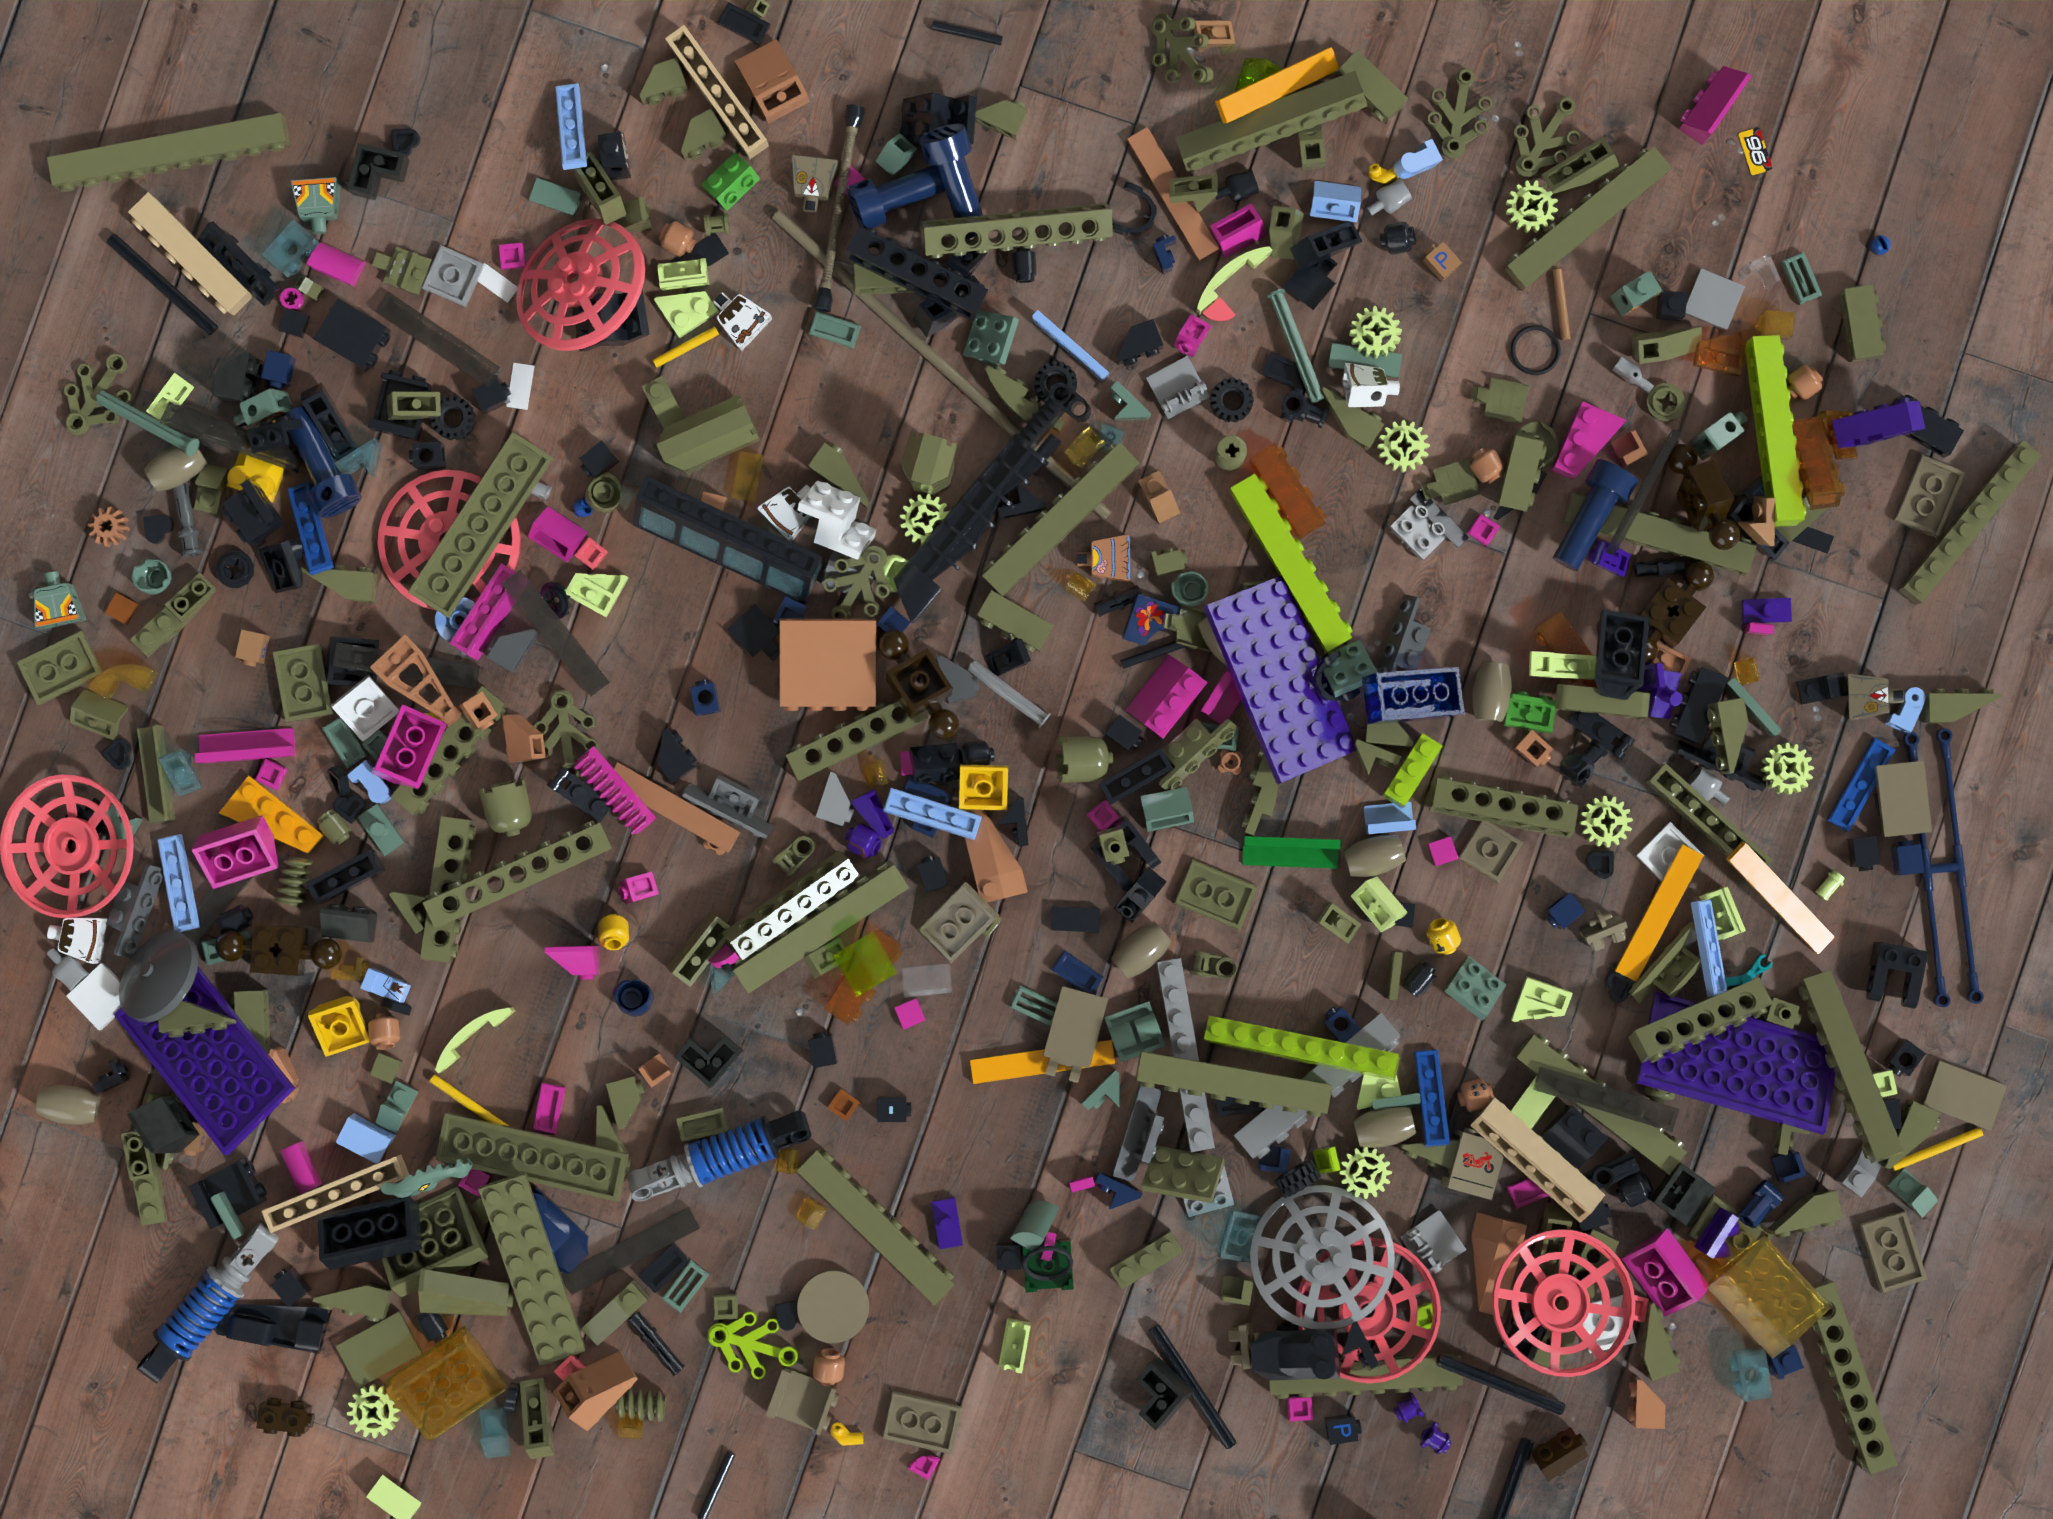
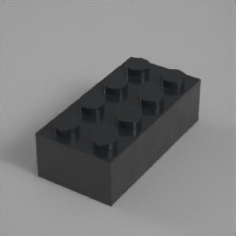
M410 1196L317 1215L319 1260L330 1270L422 1250L419 1205Z

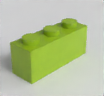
M1422 733L1382 797L1401 809L1404 808L1443 746Z

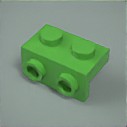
M734 152L701 186L728 211L760 180V177L746 161Z
M1521 691L1511 694L1504 726L1548 734L1552 733L1556 710L1555 701H1553L1552 697L1541 695L1535 698L1530 697L1529 693Z

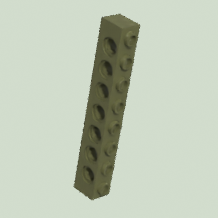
M1107 203L920 222L922 251L930 258H940L943 254L948 253L961 256L965 255L968 251L988 253L990 249L997 248L1001 251H1009L1017 246L1029 249L1035 248L1036 244L1057 246L1060 242L1069 241L1071 244L1082 243L1085 239L1104 241L1106 237H1113L1112 208ZM1086 220L1092 221L1089 228L1082 229V224ZM1068 222L1066 230H1058L1062 223ZM1039 225H1045L1042 233H1035ZM1016 227H1022L1019 235L1012 236V231ZM994 229L999 230L995 238H988L990 231ZM975 232V237L972 240H965L967 233ZM944 235H952L948 243L941 242Z
M593 820L580 826L582 830L573 834L572 830L559 835L560 840L551 844L550 840L536 846L538 850L529 854L528 850L515 855L516 860L507 864L505 860L492 866L493 871L485 874L481 870L470 875L471 881L462 884V881L459 880L448 885L449 890L442 894L437 890L426 895L427 900L423 902V905L434 929L612 849L601 823L595 824ZM581 836L589 839V847L585 850H579L576 847V840ZM559 846L565 847L568 852L567 857L563 860H557L554 857V850ZM537 856L543 857L546 862L545 867L541 870H535L532 867V860ZM514 866H519L523 869V877L519 880H513L510 877L509 872ZM492 876H497L501 879V887L497 890H491L487 885L488 879ZM470 886H474L479 890V897L475 900H469L465 896V891ZM448 896H452L457 900V906L453 910H447L443 906V900Z
M1827 1279L1801 1288L1803 1292L1801 1301L1806 1310L1809 1309L1811 1318L1808 1319L1812 1331L1817 1332L1819 1341L1816 1342L1820 1354L1825 1355L1827 1364H1824L1828 1377L1833 1378L1835 1387H1832L1836 1400L1841 1401L1843 1409L1840 1410L1844 1423L1849 1424L1851 1432L1848 1433L1852 1446L1857 1447L1859 1455L1856 1456L1860 1469H1864L1872 1475L1898 1466L1835 1283ZM1822 1303H1827L1828 1311L1820 1315L1818 1311L1819 1306ZM1830 1326L1836 1327V1333L1833 1337H1827L1826 1334ZM1838 1349H1843V1358L1835 1360V1352ZM1850 1371L1852 1379L1848 1383H1843L1842 1377L1844 1373ZM1859 1394V1403L1851 1406L1850 1400L1852 1396ZM1867 1417V1426L1859 1429V1420ZM1875 1440V1449L1867 1452V1443Z

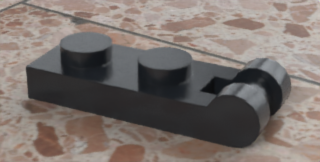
M1574 711L1566 721L1591 740L1599 741L1610 754L1619 760L1625 757L1626 754L1624 752L1629 746L1632 747L1635 743L1631 736L1621 731L1598 713ZM1615 737L1621 740L1617 747L1611 744Z
M560 765L557 769V775L553 780L550 779L546 785L601 823L612 808V805H606L607 799L600 798V792L594 791L593 787ZM565 778L570 781L566 788L561 786Z

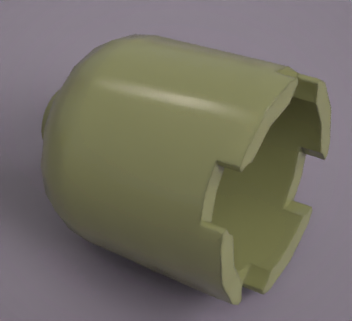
M1095 736L1058 737L1057 745H1062L1061 754H1056L1057 776L1061 777L1059 783L1095 782L1105 777L1108 766L1113 765V753L1108 752L1104 740Z
M519 779V784L512 783V780L489 785L490 790L488 791L484 787L479 788L478 791L485 818L492 831L505 833L506 837L520 834L519 829L526 827L530 823L532 812L526 779Z

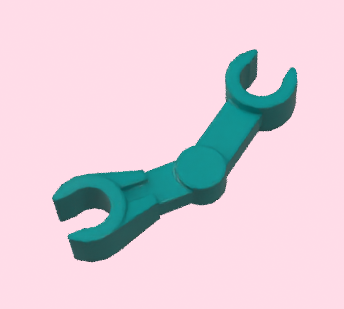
M1766 955L1757 956L1751 968L1745 974L1734 977L1725 976L1726 987L1745 984L1751 981L1756 975L1770 969L1773 962H1769L1765 967H1762L1760 960Z

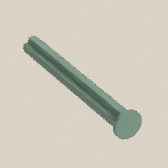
M1285 289L1275 290L1269 293L1267 298L1271 299L1311 402H1318L1324 396L1285 299Z
M100 391L96 395V402L182 449L187 456H192L196 453L199 447L198 439L189 438L106 391Z

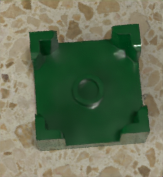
M1070 1238L1056 1239L1054 1246L1063 1248L1071 1255ZM1024 1246L1023 1257H1025V1255L1031 1251ZM1053 1251L1050 1261L1040 1259L1042 1252H1038L1032 1255L1027 1262L1028 1269L1031 1272L1043 1276L1058 1274L1068 1265L1066 1256L1056 1251ZM1072 1268L1065 1276L1050 1281L1037 1280L1025 1273L1026 1293L1038 1292V1289L1062 1288V1290H1074Z

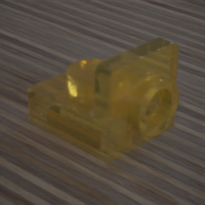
M357 957L356 971H353L354 966L339 965V970H331V979L363 981L369 968V962H366V957Z

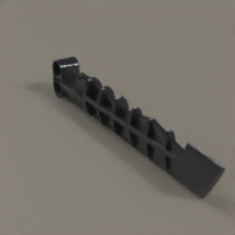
M1059 382L1051 387L1050 393L1043 400L1045 404L1042 407H1037L1039 411L1036 414L1032 413L1033 418L1026 420L1028 424L1025 427H1020L1022 431L1019 434H1014L893 578L911 623H915L941 592L942 588L933 580L951 566L959 570L960 567L955 563L973 549L976 550L978 548L977 544L987 525L989 524L993 529L995 528V525L990 520L1000 501L1003 500L1010 507L1013 506L1004 496L1022 482L1030 486L1031 483L1026 479L1042 466L1048 465L1047 459L1062 442L1051 433L1036 451L1034 449L1063 414L1066 413L1077 422H1085L1090 418L1092 412L1090 405L1067 384ZM1063 389L1068 392L1064 400L1056 399V393L1059 390ZM1080 404L1086 407L1085 412L1080 416L1075 415L1074 408Z

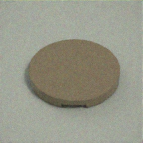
M827 1270L814 1275L804 1285L798 1296L797 1313L803 1328L813 1338L825 1343H840L854 1337L865 1325L869 1314V1299L863 1285L855 1277L844 1271Z

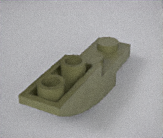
M987 365L985 369L986 375L998 397L1014 415L1028 424L1026 420H1031L1033 418L1032 413L1036 414L1039 411L1037 407H1042V404L1033 398H1030L1029 401L1025 399L1029 393V389L1025 388L1027 385L1025 382L1016 377L1013 380L1005 376L1007 372L996 365L993 368ZM1063 417L1052 427L1058 433L1064 427L1065 422L1061 420Z
M199 572L164 604V609L130 639L131 643L149 658L164 643L167 644L208 602L217 589Z
M1261 747L1258 756L1261 757L1258 766H1253L1249 777L1253 779L1251 785L1259 787L1260 790L1259 792L1254 791L1250 804L1254 805L1251 814L1246 813L1241 825L1245 827L1243 833L1254 836L1262 814L1268 817L1272 816L1279 785L1274 779Z
M138 1132L121 1133L130 1181L133 1180L141 1226L166 1222L167 1215L163 1199L165 1191L155 1153H151L145 1148L144 1141Z

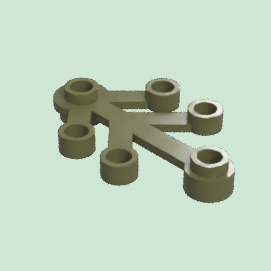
M1158 14L1153 19L1152 31L1157 36V52L1152 57L1154 66L1165 67L1167 65L1166 41L1170 43V69L1165 73V80L1168 83L1176 84L1181 79L1179 71L1180 57L1192 71V80L1197 85H1209L1213 80L1212 69L1208 66H1200L1186 48L1188 46L1205 48L1208 45L1207 35L1196 33L1190 37H1177L1173 30L1178 29L1186 32L1193 31L1195 20L1192 17H1182L1180 20H1173L1167 14Z
M1469 68L1460 69L1455 76V83L1459 87L1455 111L1445 99L1446 93L1443 89L1437 88L1431 94L1432 102L1439 106L1452 124L1450 134L1441 123L1442 116L1439 112H1431L1427 117L1428 125L1433 127L1442 139V152L1449 159L1461 157L1465 151V145L1477 136L1484 135L1489 128L1485 120H1478L1473 129L1460 136L1462 126L1482 112H1488L1493 105L1491 98L1484 96L1477 105L1465 112L1468 88L1475 81V74ZM1462 74H1468L1470 80L1464 81L1461 77ZM1441 93L1443 98L1441 100L1435 99L1434 94ZM1487 101L1489 103V107L1483 108L1481 106V102ZM1437 116L1439 121L1437 123L1431 122L1430 117ZM1483 124L1485 126V130L1479 131L1477 129V125ZM1456 143L1458 149L1451 150L1449 145Z
M1562 97L1559 99L1555 106L1556 114L1544 132H1542L1539 119L1541 115L1540 107L1531 105L1527 109L1526 117L1530 120L1535 146L1530 152L1526 140L1528 128L1525 125H1518L1513 131V136L1517 140L1520 157L1516 161V171L1520 176L1530 178L1538 172L1539 168L1558 165L1561 163L1557 160V155L1559 154L1563 155L1565 160L1568 159L1567 152L1563 150L1557 151L1554 156L1538 158L1543 150L1566 145L1576 146L1581 141V135L1578 131H1570L1568 135L1551 138L1565 117L1571 116L1575 111L1576 105L1572 98ZM1562 103H1569L1570 109L1565 110L1562 107ZM1531 109H1534L1537 111L1538 115L1533 117L1530 115L1529 111ZM1517 130H1524L1525 135L1519 136ZM1575 135L1577 142L1570 141L1569 136ZM1529 161L1532 164V168H1525L1524 162Z
M112 354L107 358L106 366L108 370L95 389H93L91 379L94 373L93 368L88 364H81L78 367L77 373L81 377L86 402L81 410L77 398L80 395V388L73 383L65 386L64 393L68 397L71 413L66 418L65 424L70 433L83 435L92 425L102 423L114 425L118 423L120 416L111 410H106L104 414L89 415L94 408L102 407V405L96 402V395L100 391H106L116 375L123 373L127 369V360L120 354ZM117 361L122 362V366L119 369L115 368ZM85 367L89 369L87 375L82 374V370ZM71 387H75L76 392L73 395L69 394V389ZM120 390L116 394H111L121 400V396L127 393L128 399L124 401L127 404H130L133 400L132 394L127 390ZM110 413L115 414V418L113 421L108 420V415ZM77 420L82 421V425L79 428L75 427Z
M877 545L869 546L858 560L852 557H840L837 559L835 569L840 573L846 572L849 567L864 565L859 573L839 577L829 576L823 582V587L828 592L835 591L837 587L853 584L843 602L837 604L832 609L831 619H839L836 616L837 612L843 614V619H849L851 616L850 607L861 589L866 603L864 613L868 617L877 615L879 605L875 602L869 580L872 571H874L878 583L875 590L877 596L885 598L891 592V586L887 583L883 569L887 561V554L882 547ZM871 555H876L878 561H873ZM839 562H845L846 568H841ZM827 581H833L835 587H829ZM885 587L887 593H882L879 588ZM868 606H873L876 611L870 612Z
M557 690L550 697L551 708L541 721L535 723L534 727L537 729L538 725L544 724L545 731L542 733L544 736L549 731L548 725L558 715L559 725L544 743V746L548 749V755L543 759L550 758L552 749L561 739L564 757L563 767L567 770L573 768L575 770L574 775L579 777L580 769L574 768L571 737L582 744L586 751L589 750L587 745L590 741L596 744L595 748L597 750L599 749V743L595 739L588 738L570 724L568 713L581 721L583 728L589 730L595 727L596 719L591 715H586L574 706L573 696L568 691ZM561 697L566 699L564 706L558 705V700ZM586 718H591L593 721L589 727L584 724Z

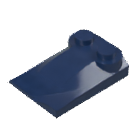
M537 1187L533 1191V1195L559 1271L570 1274L589 1254V1236Z

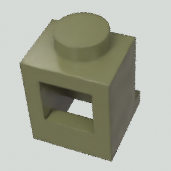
M1174 547L1161 550V555H1157L1156 551L1151 552L1156 577L1183 571L1185 569L1184 564H1188L1185 550L1175 551Z
M1121 826L1097 832L1104 860L1106 862L1111 861V865L1125 862V857L1129 856ZM1117 843L1119 849L1115 852L1111 851V845Z
M1770 997L1773 1003L1767 1008L1768 1012L1762 1016L1761 1020L1793 1029L1794 1025L1798 1026L1802 1017V1012L1799 1011L1800 1006ZM1786 1009L1788 1011L1787 1018L1784 1019L1781 1013L1783 1010Z

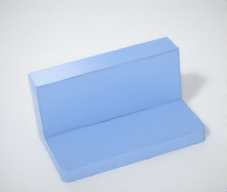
M1315 181L1310 216L1357 222L1361 204V187Z
M1407 802L1402 809L1394 803L1364 806L1366 835L1416 830L1411 802Z
M353 1113L347 1118L336 1143L378 1164L387 1147L393 1143L396 1135Z

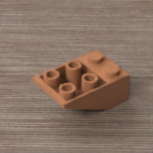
M777 39L735 61L768 124L810 102L807 92Z
M618 1351L571 1373L553 1392L568 1418L588 1431L633 1386L638 1378L624 1355Z

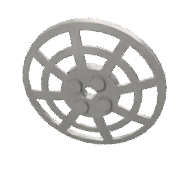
M1327 1185L1308 1186L1290 1197H1281L1273 1203L1264 1213L1256 1227L1250 1250V1264L1254 1283L1268 1306L1280 1317L1294 1325L1305 1329H1340L1348 1327L1353 1322H1358L1370 1314L1382 1301L1390 1286L1395 1263L1394 1246L1390 1232L1376 1209L1360 1196L1355 1197V1193L1351 1191L1348 1192L1345 1189ZM1313 1192L1332 1193L1330 1206H1313L1300 1211L1293 1200L1300 1195ZM1341 1197H1348L1360 1204L1375 1220L1362 1226L1352 1215L1339 1209ZM1285 1205L1292 1216L1281 1226L1276 1238L1261 1237L1269 1218L1278 1208ZM1315 1213H1328L1325 1227L1313 1229L1305 1219V1216ZM1337 1216L1348 1221L1355 1227L1356 1231L1344 1237L1335 1230ZM1296 1222L1303 1232L1297 1244L1282 1241L1287 1230ZM1379 1228L1384 1235L1387 1246V1268L1373 1264V1248L1368 1235ZM1360 1239L1363 1240L1366 1249V1262L1352 1258L1350 1245ZM1258 1246L1273 1249L1272 1262L1277 1279L1266 1286L1261 1279L1258 1267ZM1319 1250H1326L1330 1255L1329 1261L1320 1263L1316 1259V1253ZM1280 1251L1294 1254L1295 1267L1283 1274L1280 1265ZM1349 1268L1363 1271L1361 1279L1352 1290H1349L1343 1280ZM1370 1274L1384 1277L1383 1284L1377 1295L1361 1310L1354 1297L1364 1288ZM1301 1275L1302 1278L1311 1283L1309 1296L1307 1297L1298 1292L1289 1282ZM1335 1284L1341 1294L1340 1297L1334 1299H1318L1321 1286ZM1283 1287L1293 1298L1307 1304L1303 1319L1283 1309L1270 1294ZM1346 1303L1352 1313V1316L1335 1322L1313 1321L1316 1307H1333Z

